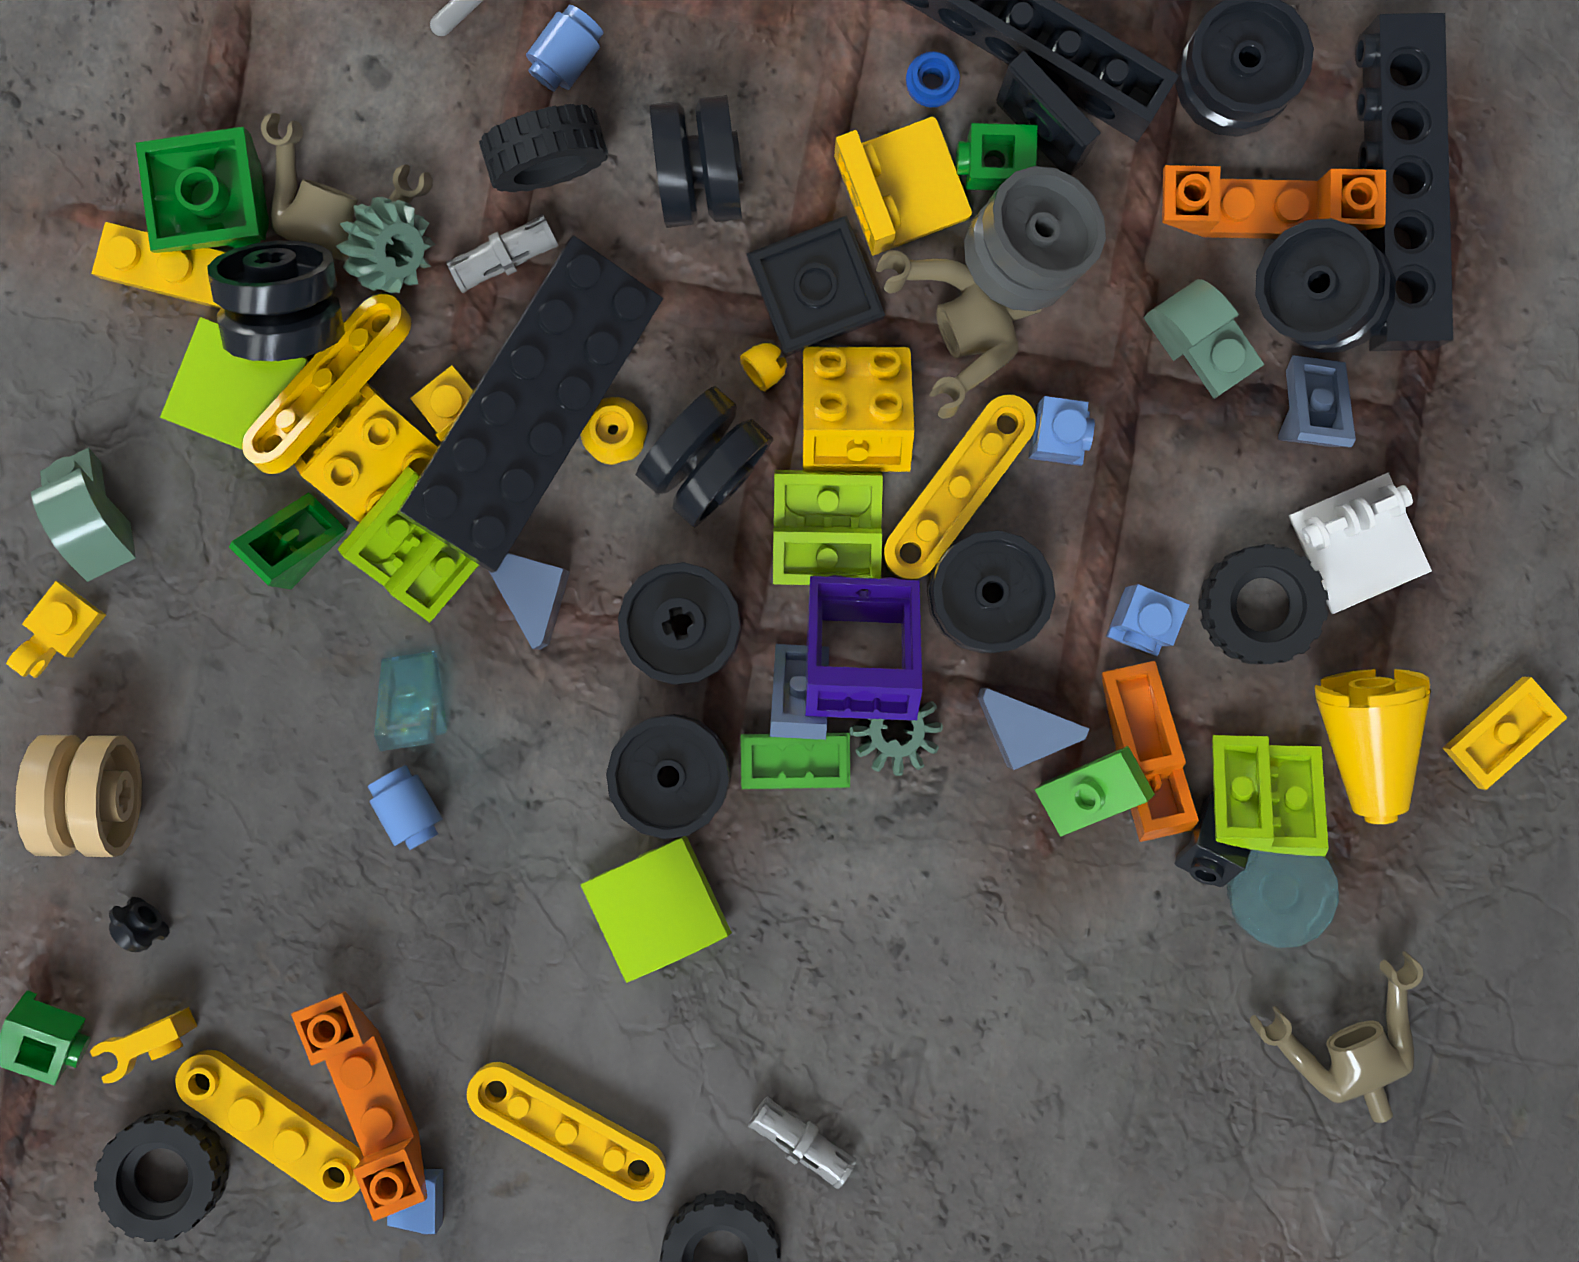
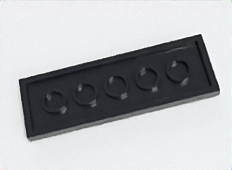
M573 235L553 263L398 509L397 514L491 573L496 572L664 298Z

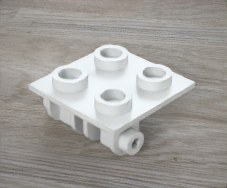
M1389 473L1289 515L1305 555L1312 562L1310 565L1315 571L1319 570L1324 579L1321 582L1324 590L1328 592L1329 600H1326L1331 614L1432 571L1406 513V507L1413 504L1411 493L1405 485L1396 488Z

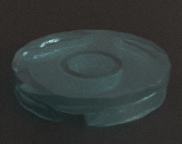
M1251 849L1245 870L1227 883V896L1230 899V907L1237 924L1257 941L1277 948L1299 947L1318 938L1333 921L1339 903L1338 880L1329 861L1323 856L1282 854Z

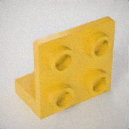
M929 117L861 143L857 130L836 137L834 157L872 256L970 219L972 210L959 176L956 175V168L935 117Z
M907 347L804 348L803 471L910 472L914 439L910 349Z
M366 382L294 465L304 479L360 523L408 466L421 475L438 446L393 409Z

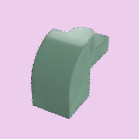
M1196 279L1143 317L1171 359L1175 361L1184 355L1214 399L1265 365L1235 322L1234 318L1239 315L1238 312L1218 289L1202 279Z
M89 447L70 457H62L40 471L42 486L31 491L32 502L37 516L59 553L87 582L136 558L131 523L106 496L101 461Z

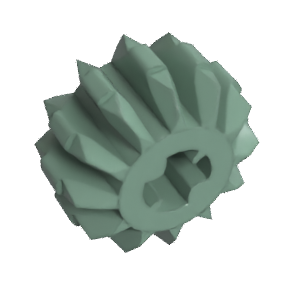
M373 197L370 206L364 204L353 205L356 221L354 223L350 221L340 223L345 232L349 233L348 240L336 246L341 253L349 256L343 268L349 274L358 277V281L361 282L362 286L371 290L382 289L389 293H400L402 283L407 285L418 284L416 269L418 267H432L427 259L423 257L424 251L436 245L430 237L423 235L429 222L424 217L414 214L415 208H412L409 203L400 200L391 201L384 197Z
M929 701L919 707L917 720H908L910 729H904V732L909 735L900 743L893 737L886 740L883 739L881 729L888 728V726L883 724L885 719H868V726H851L849 728L851 736L869 735L870 740L860 744L855 749V752L859 757H863L877 748L879 751L872 760L871 768L877 772L884 767L888 756L892 757V771L895 776L903 774L904 765L902 757L908 756L911 764L917 770H920L924 767V763L916 750L921 746L929 753L935 754L939 749L938 745L934 742L924 739L925 732L938 733L943 730V725L940 722L924 723L923 721L924 717L936 710V704L933 701Z

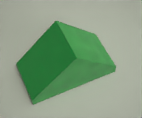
M308 492L234 539L229 548L268 586L292 589L344 536L347 529Z

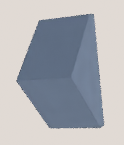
M508 553L498 570L493 573L490 572L531 648L541 650L550 645L570 571Z
M980 688L977 699L1007 767L1013 770L1085 740L1089 732V728L988 688Z

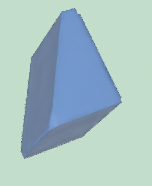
M424 1169L427 1199L387 1216V1226L422 1234H436L443 1224V1169Z

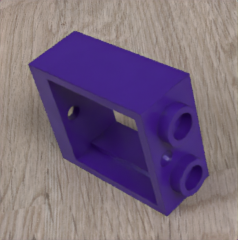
M840 575L828 577L810 576L807 616L805 716L917 720L922 694L920 580H900L893 577L883 579L849 578ZM822 620L901 623L902 669L822 666Z

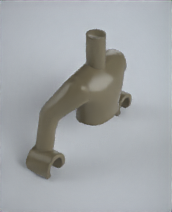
M278 113L268 114L261 123V131L269 143L276 145V179L271 210L274 232L289 241H304L321 245L331 251L333 259L346 261L349 256L341 253L336 247L338 244L348 240L349 233L345 232L340 223L346 221L353 223V205H357L358 199L350 194L308 179L302 180L297 193L295 145L303 136V128L298 121L293 120L287 126L285 137L281 138L278 133L280 115ZM410 165L399 166L393 174L395 190L389 199L391 201L400 200L410 204L414 197L425 196L433 186V179L430 173L423 172L419 177L417 188L413 190L407 182Z
M888 251L880 258L876 271L881 272L885 269H893L899 275L892 276L885 282L884 290L886 292L896 293L900 291L905 285L906 280H936L949 283L958 288L962 293L951 302L938 305L936 310L938 326L950 354L955 359L969 355H982L955 378L943 377L938 380L929 394L931 397L941 393L951 396L953 402L945 404L937 413L942 419L951 418L959 410L969 390L1004 367L1018 353V339L1012 321L1040 313L1042 309L1037 311L1012 310L991 300L974 282L967 265L950 259L909 260L900 251Z
M1407 951L1402 952L1405 962L1400 970L1395 971L1392 965L1385 959L1380 962L1379 966L1381 972L1388 978L1386 1022L1389 1040L1386 1037L1383 1026L1377 1021L1359 1022L1337 1031L1327 1039L1326 1043L1332 1062L1329 1070H1326L1315 1056L1291 1033L1292 1026L1290 1021L1277 1006H1273L1275 1019L1269 1026L1264 1027L1255 1014L1250 1018V1024L1260 1038L1268 1045H1277L1291 1064L1321 1094L1337 1104L1363 1095L1371 1119L1377 1123L1387 1122L1393 1117L1384 1086L1410 1074L1414 1068L1413 1037L1408 1016V990L1413 989L1421 982L1423 968Z

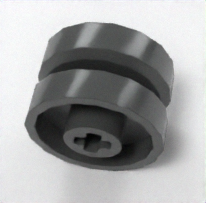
M1033 166L1014 172L999 186L988 203L971 221L964 239L965 263L974 282L991 300L1012 310L1037 311L1053 305L1100 258L1106 241L1104 215L1094 195L1078 179L1056 168Z

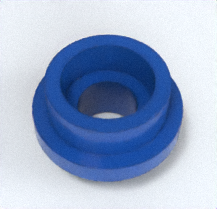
M926 52L917 56L909 65L906 74V88L909 95L914 101L925 107H939L948 103L955 96L960 82L957 65L950 57L940 52ZM928 74H935L941 79L942 85L936 89H930L924 85L922 79Z

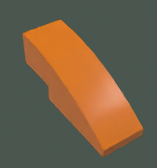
M1156 661L1102 672V682L1116 751L1129 746L1155 793L1148 802L1131 808L1139 842L1192 831L1199 820L1183 770L1186 764Z

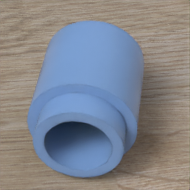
M568 5L563 13H555L526 53V57L532 63L528 70L529 73L538 82L552 91H555L558 86L570 90L600 49L598 41L603 35V30L585 12L573 5Z
M407 765L390 772L367 786L373 796L369 802L394 846L405 842L408 849L411 850L438 835L434 824L443 820L419 775L412 776Z

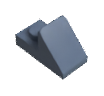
M1292 355L1286 369L1289 411L1278 434V440L1328 447H1352L1356 438L1346 362Z
M775 645L770 737L826 740L827 717L805 716L807 646ZM822 646V666H829V647Z

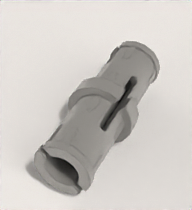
M542 214L502 235L498 231L489 235L488 242L465 254L447 260L446 263L457 286L464 293L479 285V283L503 272H506L507 275L516 272V266L559 245L546 218Z
M768 1096L760 1103L748 1123L749 1128L766 1137L786 1152L785 1158L793 1164L800 1162L820 1175L836 1189H839L845 1183L854 1168L853 1165L857 1161L855 1157L849 1155L841 1148L839 1149L819 1134V1127L814 1123L808 1121L805 1124L784 1110Z

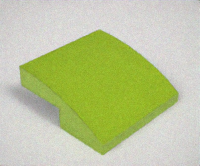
M200 317L160 418L243 450L242 443L248 429L305 367L307 359L251 361L235 357L223 349L218 324Z
M408 466L337 550L345 559L383 585L393 597L430 623L479 564L397 514L398 509L420 476Z
M775 470L773 584L809 585L810 576L828 577L840 575L849 578L881 579L882 472Z
M1213 735L1215 840L1232 846L1265 852L1326 856L1329 847L1322 746L1269 745V736Z
M682 836L643 853L627 863L580 884L626 983L685 958L732 934L687 836Z

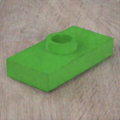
M770 733L741 734L742 789L850 788V733H826V740L770 737Z
M1129 746L1047 780L1034 789L1060 837L1146 803L1155 795Z

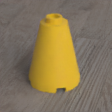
M1376 669L1357 670L1327 676L1321 679V686L1315 685V698L1352 811L1355 814L1364 816V820L1367 823H1394L1398 821V815L1406 813L1410 808L1431 694L1430 679L1422 673L1394 669V679L1376 677Z

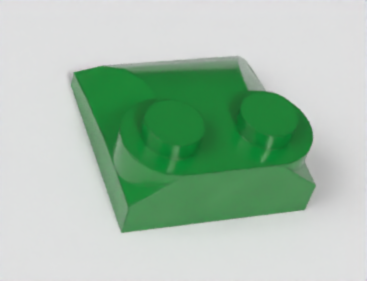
M237 127L135 143L150 251L162 253L226 245L232 248H239L259 243L261 240L266 239L269 220L261 163L251 133L246 128Z

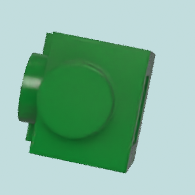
M972 123L967 141H958L956 151V175H966V190H997L1014 172L1036 166L1038 125ZM989 156H995L1001 160L1003 168L986 167L984 159Z
M27 990L4 1021L0 1033V1067L55 1086L67 1066L77 1068L84 1057L91 1039L90 1036L81 1033L86 1018L36 1001L37 993Z

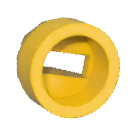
M761 343L740 355V362L750 380L762 391H766L775 385L785 375L787 367L786 359L779 357L781 350L772 343Z

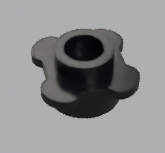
M131 897L127 901L126 906H114L109 911V918L111 920L109 924L110 935L120 947L127 951L142 952L143 950H148L153 944L152 941L156 939L165 940L170 934L169 927L162 921L159 911L139 897Z

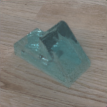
M435 651L383 658L381 660L374 732L379 750L385 751L435 743L436 735L444 734L447 731L440 673Z

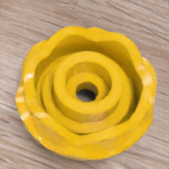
M608 397L601 400L580 436L583 446L596 460L604 464L613 465L632 460L640 454L644 447L648 424L644 414L634 403L621 397ZM612 425L618 427V432L615 435H611L608 431Z

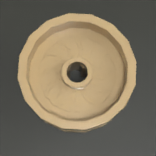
M76 735L37 736L26 750L20 765L16 785L15 812L19 835L25 848L35 856H67L74 854L76 850L85 857H116L123 855L134 837L141 808L142 778L139 758L134 744L126 736H88L84 742Z

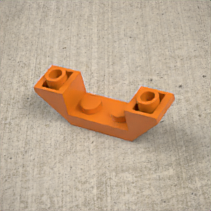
M1165 165L1163 168L1162 223L1201 237L1277 239L1285 230L1306 220L1330 218L1355 226L1359 231L1381 228L1385 225L1386 170L1330 169L1318 181L1220 179L1221 166Z
M346 991L291 1013L311 1066L325 1060L362 1152L363 1158L353 1169L373 1222L427 1199V1189L419 1131L378 1029Z

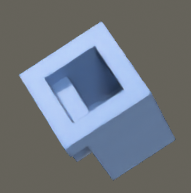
M1044 396L1035 406L1036 427L1031 437L1028 459L1082 466L1084 453L1091 448L1095 420L1094 418H1089L1090 412L1087 411L1089 402Z
M1139 584L1125 587L1106 637L1156 657L1162 646H1174L1189 604Z

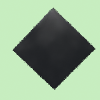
M1025 51L1020 53L1009 64L996 103L1016 125H1038L1037 147L1060 171L1071 176L1083 165L1101 132Z
M847 215L746 254L785 357L802 351L806 347H813L885 318V313Z

